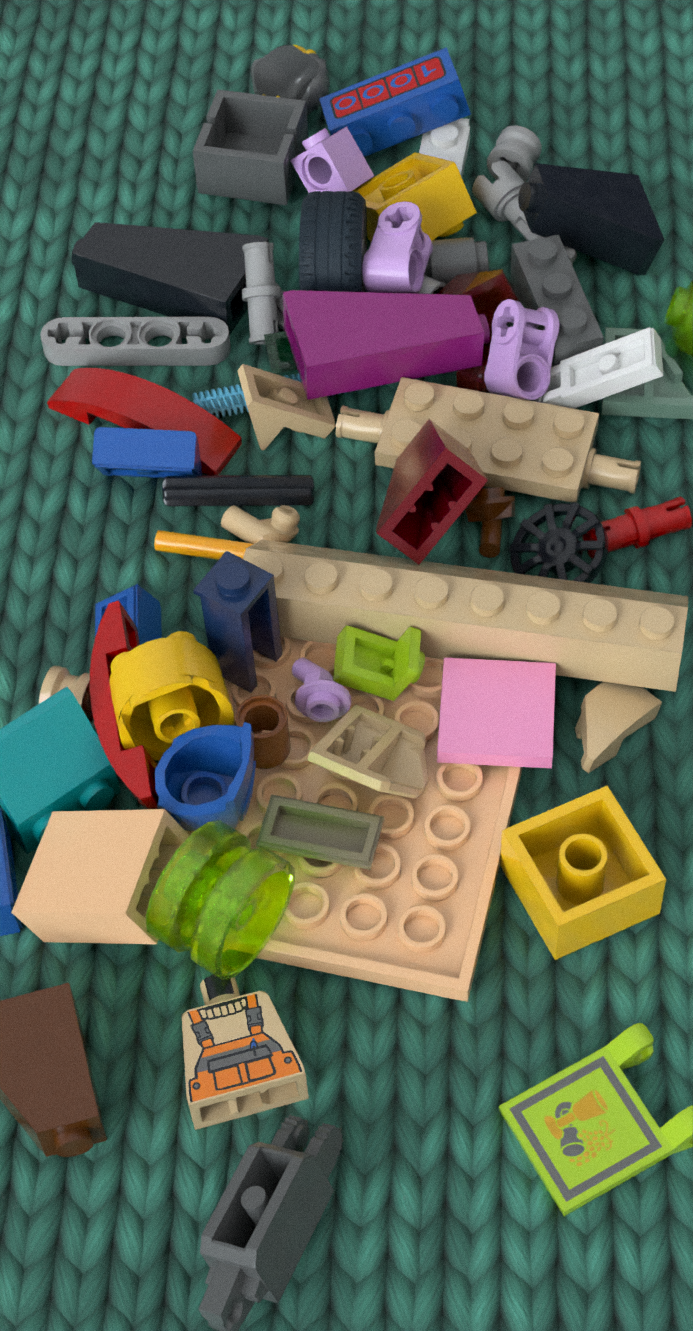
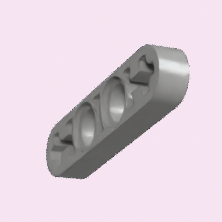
M215 317L55 318L46 323L40 332L45 357L49 362L60 366H208L224 361L231 351L228 326L224 321ZM109 336H119L124 339L119 345L113 347L99 344L104 338ZM156 336H168L172 339L165 346L156 347L148 344ZM181 338H186L187 344H182ZM85 339H89L90 344H86ZM211 339V343H205V340Z

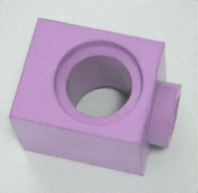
M347 126L331 136L326 128L302 142L306 151L290 160L308 193L313 191L348 192L374 177L372 170Z

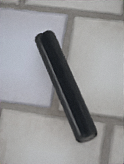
M311 475L167 476L162 484V497L164 504L167 506L311 505L315 497V484Z

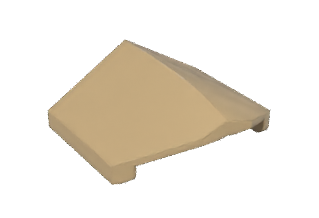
M356 704L310 750L307 760L377 791L414 799L422 794L429 781L424 753L425 734Z

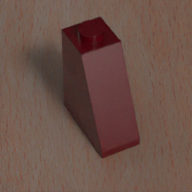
M428 419L396 459L376 527V533L418 565H420L488 481L470 450L430 419Z

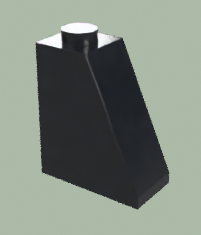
M536 163L528 181L524 182L520 188L518 204L520 210L524 213L530 232L544 238L559 235L564 246L632 273L646 275L665 240L638 175Z

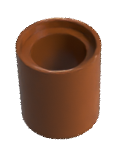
M256 695L246 699L236 711V726L243 727L244 722L252 726L254 735L253 761H256V768H274L287 759L291 749L287 710L280 700L269 695ZM262 730H269V731H271V732L266 733V734H256V732H259V731H262Z

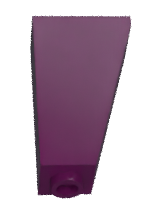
M303 290L283 292L284 328L307 400L400 382L401 377L416 379L482 366L483 345L490 342L487 318L484 314H477L471 295Z

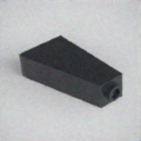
M95 222L83 239L81 238L75 243L71 261L75 267L79 288L168 317H215L226 323L230 336L248 309V302L242 300V289L246 288L245 260L242 246L253 242H269V238L259 235Z

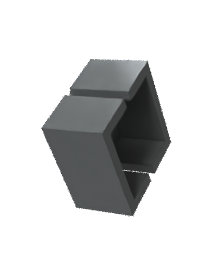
M217 89L206 116L207 123L203 124L193 149L198 193L287 205L297 178V172L290 160L306 151L302 142L309 138L306 101Z

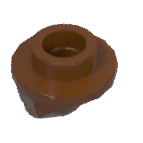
M504 487L481 489L474 497V500L465 508L468 522L482 521L479 552L487 558L496 557L500 553L502 519L515 517V496H505Z

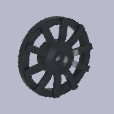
M572 502V504L544 505L543 509L530 516L527 520L523 519L513 543L510 544L509 552L514 573L526 575L525 573L537 565L543 564L538 574L539 577H548L549 573L552 572L558 574V579L568 580L567 572L578 567L583 573L572 581L591 583L598 576L607 559L609 548L608 536L600 520L593 512L576 502ZM566 515L562 528H557L555 517ZM576 516L587 520L573 532L570 531ZM545 521H547L549 531L546 533L537 528ZM595 528L597 541H578L582 535ZM530 534L539 539L538 544L525 542ZM596 550L594 559L590 564L581 559L583 551ZM522 553H537V556L530 558L522 564Z

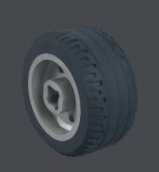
M354 191L310 192L302 201L300 216V290L366 292L362 276V264L367 251V211L365 199L360 193Z

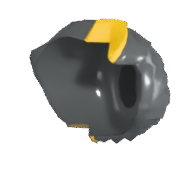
M298 45L277 47L252 63L251 77L254 93L257 95L306 101L307 115H309L321 106L319 98L329 94L330 78L327 76L326 60L319 58V55L314 50H306Z

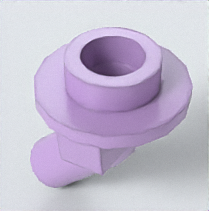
M299 658L292 666V674L304 683L296 691L295 705L297 710L304 716L317 722H329L345 715L351 705L349 691L341 684L334 682L333 676L327 670L306 658Z

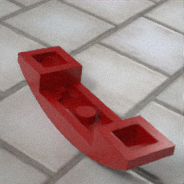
M102 368L74 369L47 401L49 409L88 425L96 417H100L124 428L192 431L198 438L202 473L207 475H219L242 445V438L236 432L202 407L158 384L119 371Z
M115 601L108 604L102 616L91 655L90 700L94 724L103 750L117 775L144 809H157L158 796L155 790V768L157 763L143 745L125 750L117 727L109 682L112 673L110 668L111 662L120 653L129 652L139 646L140 643L136 625L120 601Z

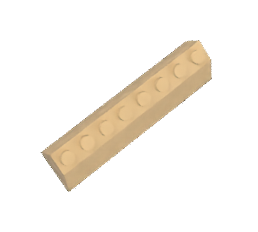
M260 540L246 548L244 560L274 575L280 637L336 644L338 634L348 625L397 641L408 627L411 626L421 630L420 651L424 652L425 657L556 663V675L676 692L688 612V596L422 561L418 565L412 559L269 540Z

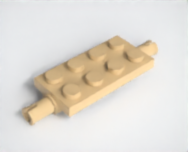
M401 377L390 410H387L385 414L342 406L340 409L341 414L337 418V438H348L377 444L375 449V465L393 469L396 459L428 419H430L470 450L488 479L484 486L492 488L504 487V490L577 503L580 489H589L590 484L635 494L640 475L641 461H631L596 454L593 443L598 428L599 413Z

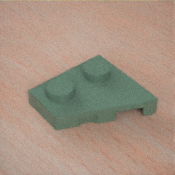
M606 327L604 344L643 329ZM662 339L663 376L602 398L601 415L693 419V395L691 396L683 384V372L675 359L667 355L665 351L666 345Z

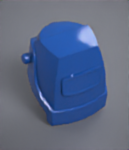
M244 722L243 727L235 725H210L191 729L174 738L172 746L164 752L155 768V790L158 796L157 809H165L187 831L223 832L234 830L238 823L245 818L254 786L256 761H253L254 735L251 724Z

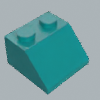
M67 686L0 729V808H2L10 834L26 854L38 848L53 811L102 810L111 802L114 796L121 792L117 774L103 750L96 731L76 697Z

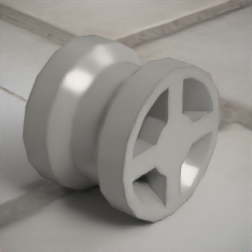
M516 125L503 129L496 141V146L487 158V168L490 174L497 180L498 177L491 169L492 163L506 161L526 182L532 173L533 165L541 154L542 145L539 138L525 127Z

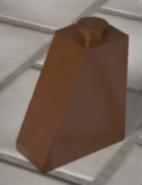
M69 983L0 1001V1100L46 1157L56 1154L61 1157L77 1156L89 1151L93 1144L107 1140L78 1008Z

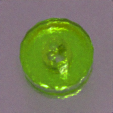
M220 820L207 822L184 841L162 871L151 894L146 913L147 932L178 953L190 950L192 961L222 981L234 978L252 963L279 926L289 905L295 885V868L289 861L265 847L251 850L249 839Z

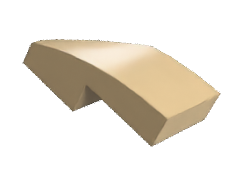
M602 682L585 695L581 704V715L575 727L576 737L582 739L583 744L582 769L590 773L615 757L624 738L656 718L662 701L643 687Z

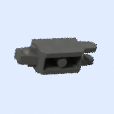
M289 1115L288 1118H285L284 1123H281V1129H278L271 1144L257 1142L248 1146L201 1234L200 1254L210 1269L205 1281L208 1287L199 1306V1311L212 1329L217 1331H238L255 1302L259 1303L262 1299L279 1303L334 1192L328 1178L342 1149V1142L344 1140H342L341 1128L322 1123V1126H318L315 1136L311 1138L303 1153V1149L306 1147L307 1141H309L308 1121Z

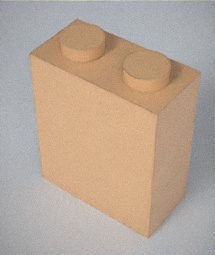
M165 809L53 811L11 913L43 942L157 945L195 841Z

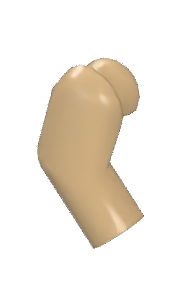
M233 505L223 514L221 527L247 543L255 544L260 540L287 543L295 538L299 532L297 525L300 521V515L294 508L282 505L273 509L272 518L259 520Z

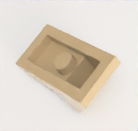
M242 364L237 370L249 415L262 451L269 446L283 427L324 439L336 427L327 396L307 400L302 382Z

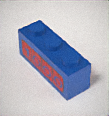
M447 47L319 98L330 134L333 135L347 126L364 157L471 115Z

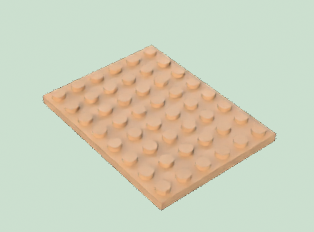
M281 637L282 656L277 662L253 650L257 687L252 693L224 679L234 712L233 725L236 726V711L246 699L256 695L275 697L284 704L287 710L291 744L290 753L282 764L274 768H256L248 811L244 820L240 821L234 830L223 832L185 830L195 842L160 938L468 1002L500 867L502 830L509 827L523 767L437 763L444 659L425 657L424 668L418 681L414 684L410 683L394 701L342 685L349 691L351 696L350 709L356 704L425 734L424 753L429 781L422 794L414 799L380 792L307 760L310 750L343 716L329 722H317L298 711L295 705L296 691L304 683L293 676L292 666L299 658H306L324 668L333 676L336 644ZM262 730V731L256 732V734H266V733H269V732H271V731H269V730ZM271 795L384 816L385 820L371 870L256 847Z

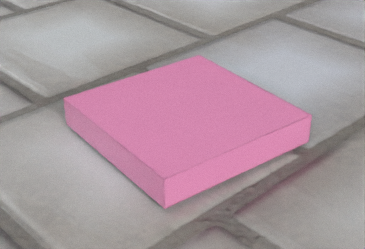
M444 658L437 763L552 769L556 663Z

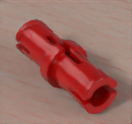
M679 496L643 509L633 506L625 509V514L601 522L608 536V553L632 545L639 549L648 546V541L680 530L690 529L692 526L690 509L688 505L680 508V506L685 505V499ZM595 528L582 535V540L597 541ZM588 550V555L594 558L596 550Z

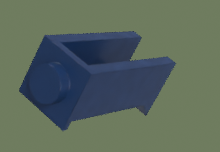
M226 551L193 589V592L201 598L208 649L216 656L223 678L252 693L257 687L253 650L275 662L282 656L274 575Z

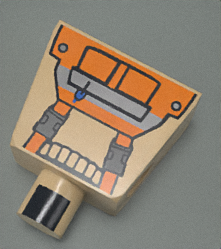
M217 973L205 978L200 983L205 1005L189 1009L182 1014L186 1097L194 1129H201L309 1099L304 1066L269 995L264 991H257L240 996L235 976L231 973Z

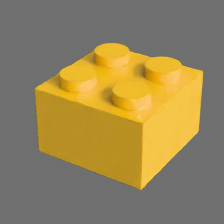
M608 786L502 830L500 866L555 960L660 914L666 878Z

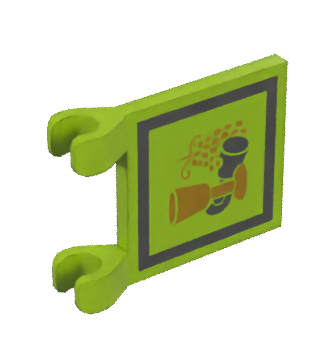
M643 1023L632 1025L605 1047L499 1106V1111L563 1216L568 1215L670 1155L693 1147V1105L679 1112L659 1128L622 1071L623 1069L643 1063L651 1058L654 1053L652 1046L654 1043L653 1036Z

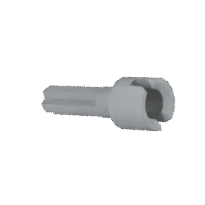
M506 161L492 163L491 169L498 179L492 184L484 175H478L472 187L474 197L498 222L510 221L527 241L544 238L530 232L524 213L519 208V191L525 181ZM564 246L572 264L577 258V253L574 249Z

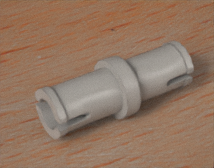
M269 242L244 244L242 249L245 260L246 288L242 289V300L248 302L249 344L267 345L279 343L281 341L278 330L276 300L281 298V290L279 286H275L274 244Z

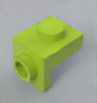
M346 625L337 636L333 681L394 701L410 683L414 684L418 681L423 671L425 654L420 651L421 630L410 626L395 641Z

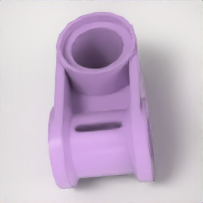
M406 201L397 202L388 206L380 214L369 250L364 255L362 264L363 282L368 292L417 293L420 291L423 285L424 272L429 257L433 252V244L429 235L422 231L420 226L422 215L416 204Z
M512 299L504 300L498 305L492 320V338L488 362L484 372V381L491 394L524 400H536L544 395L550 384L554 346L559 333V319L554 310L545 307L538 308L537 310L524 308L519 301ZM507 322L514 323L513 327H508ZM542 325L544 330H538L537 327Z

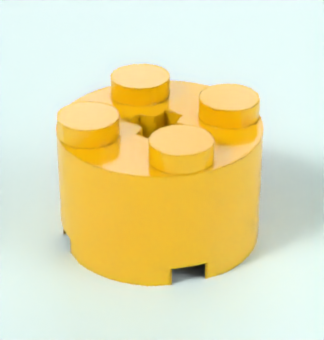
M184 631L174 632L167 638L151 640L135 647L129 652L120 653L112 660L110 666L112 673L109 679L111 696L121 743L125 750L143 745L154 760L160 761L164 752L172 746L173 739L191 729L210 725H233L234 712L219 662L210 649L197 642L193 634Z

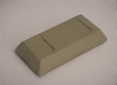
M271 795L256 847L371 870L385 819L384 816Z

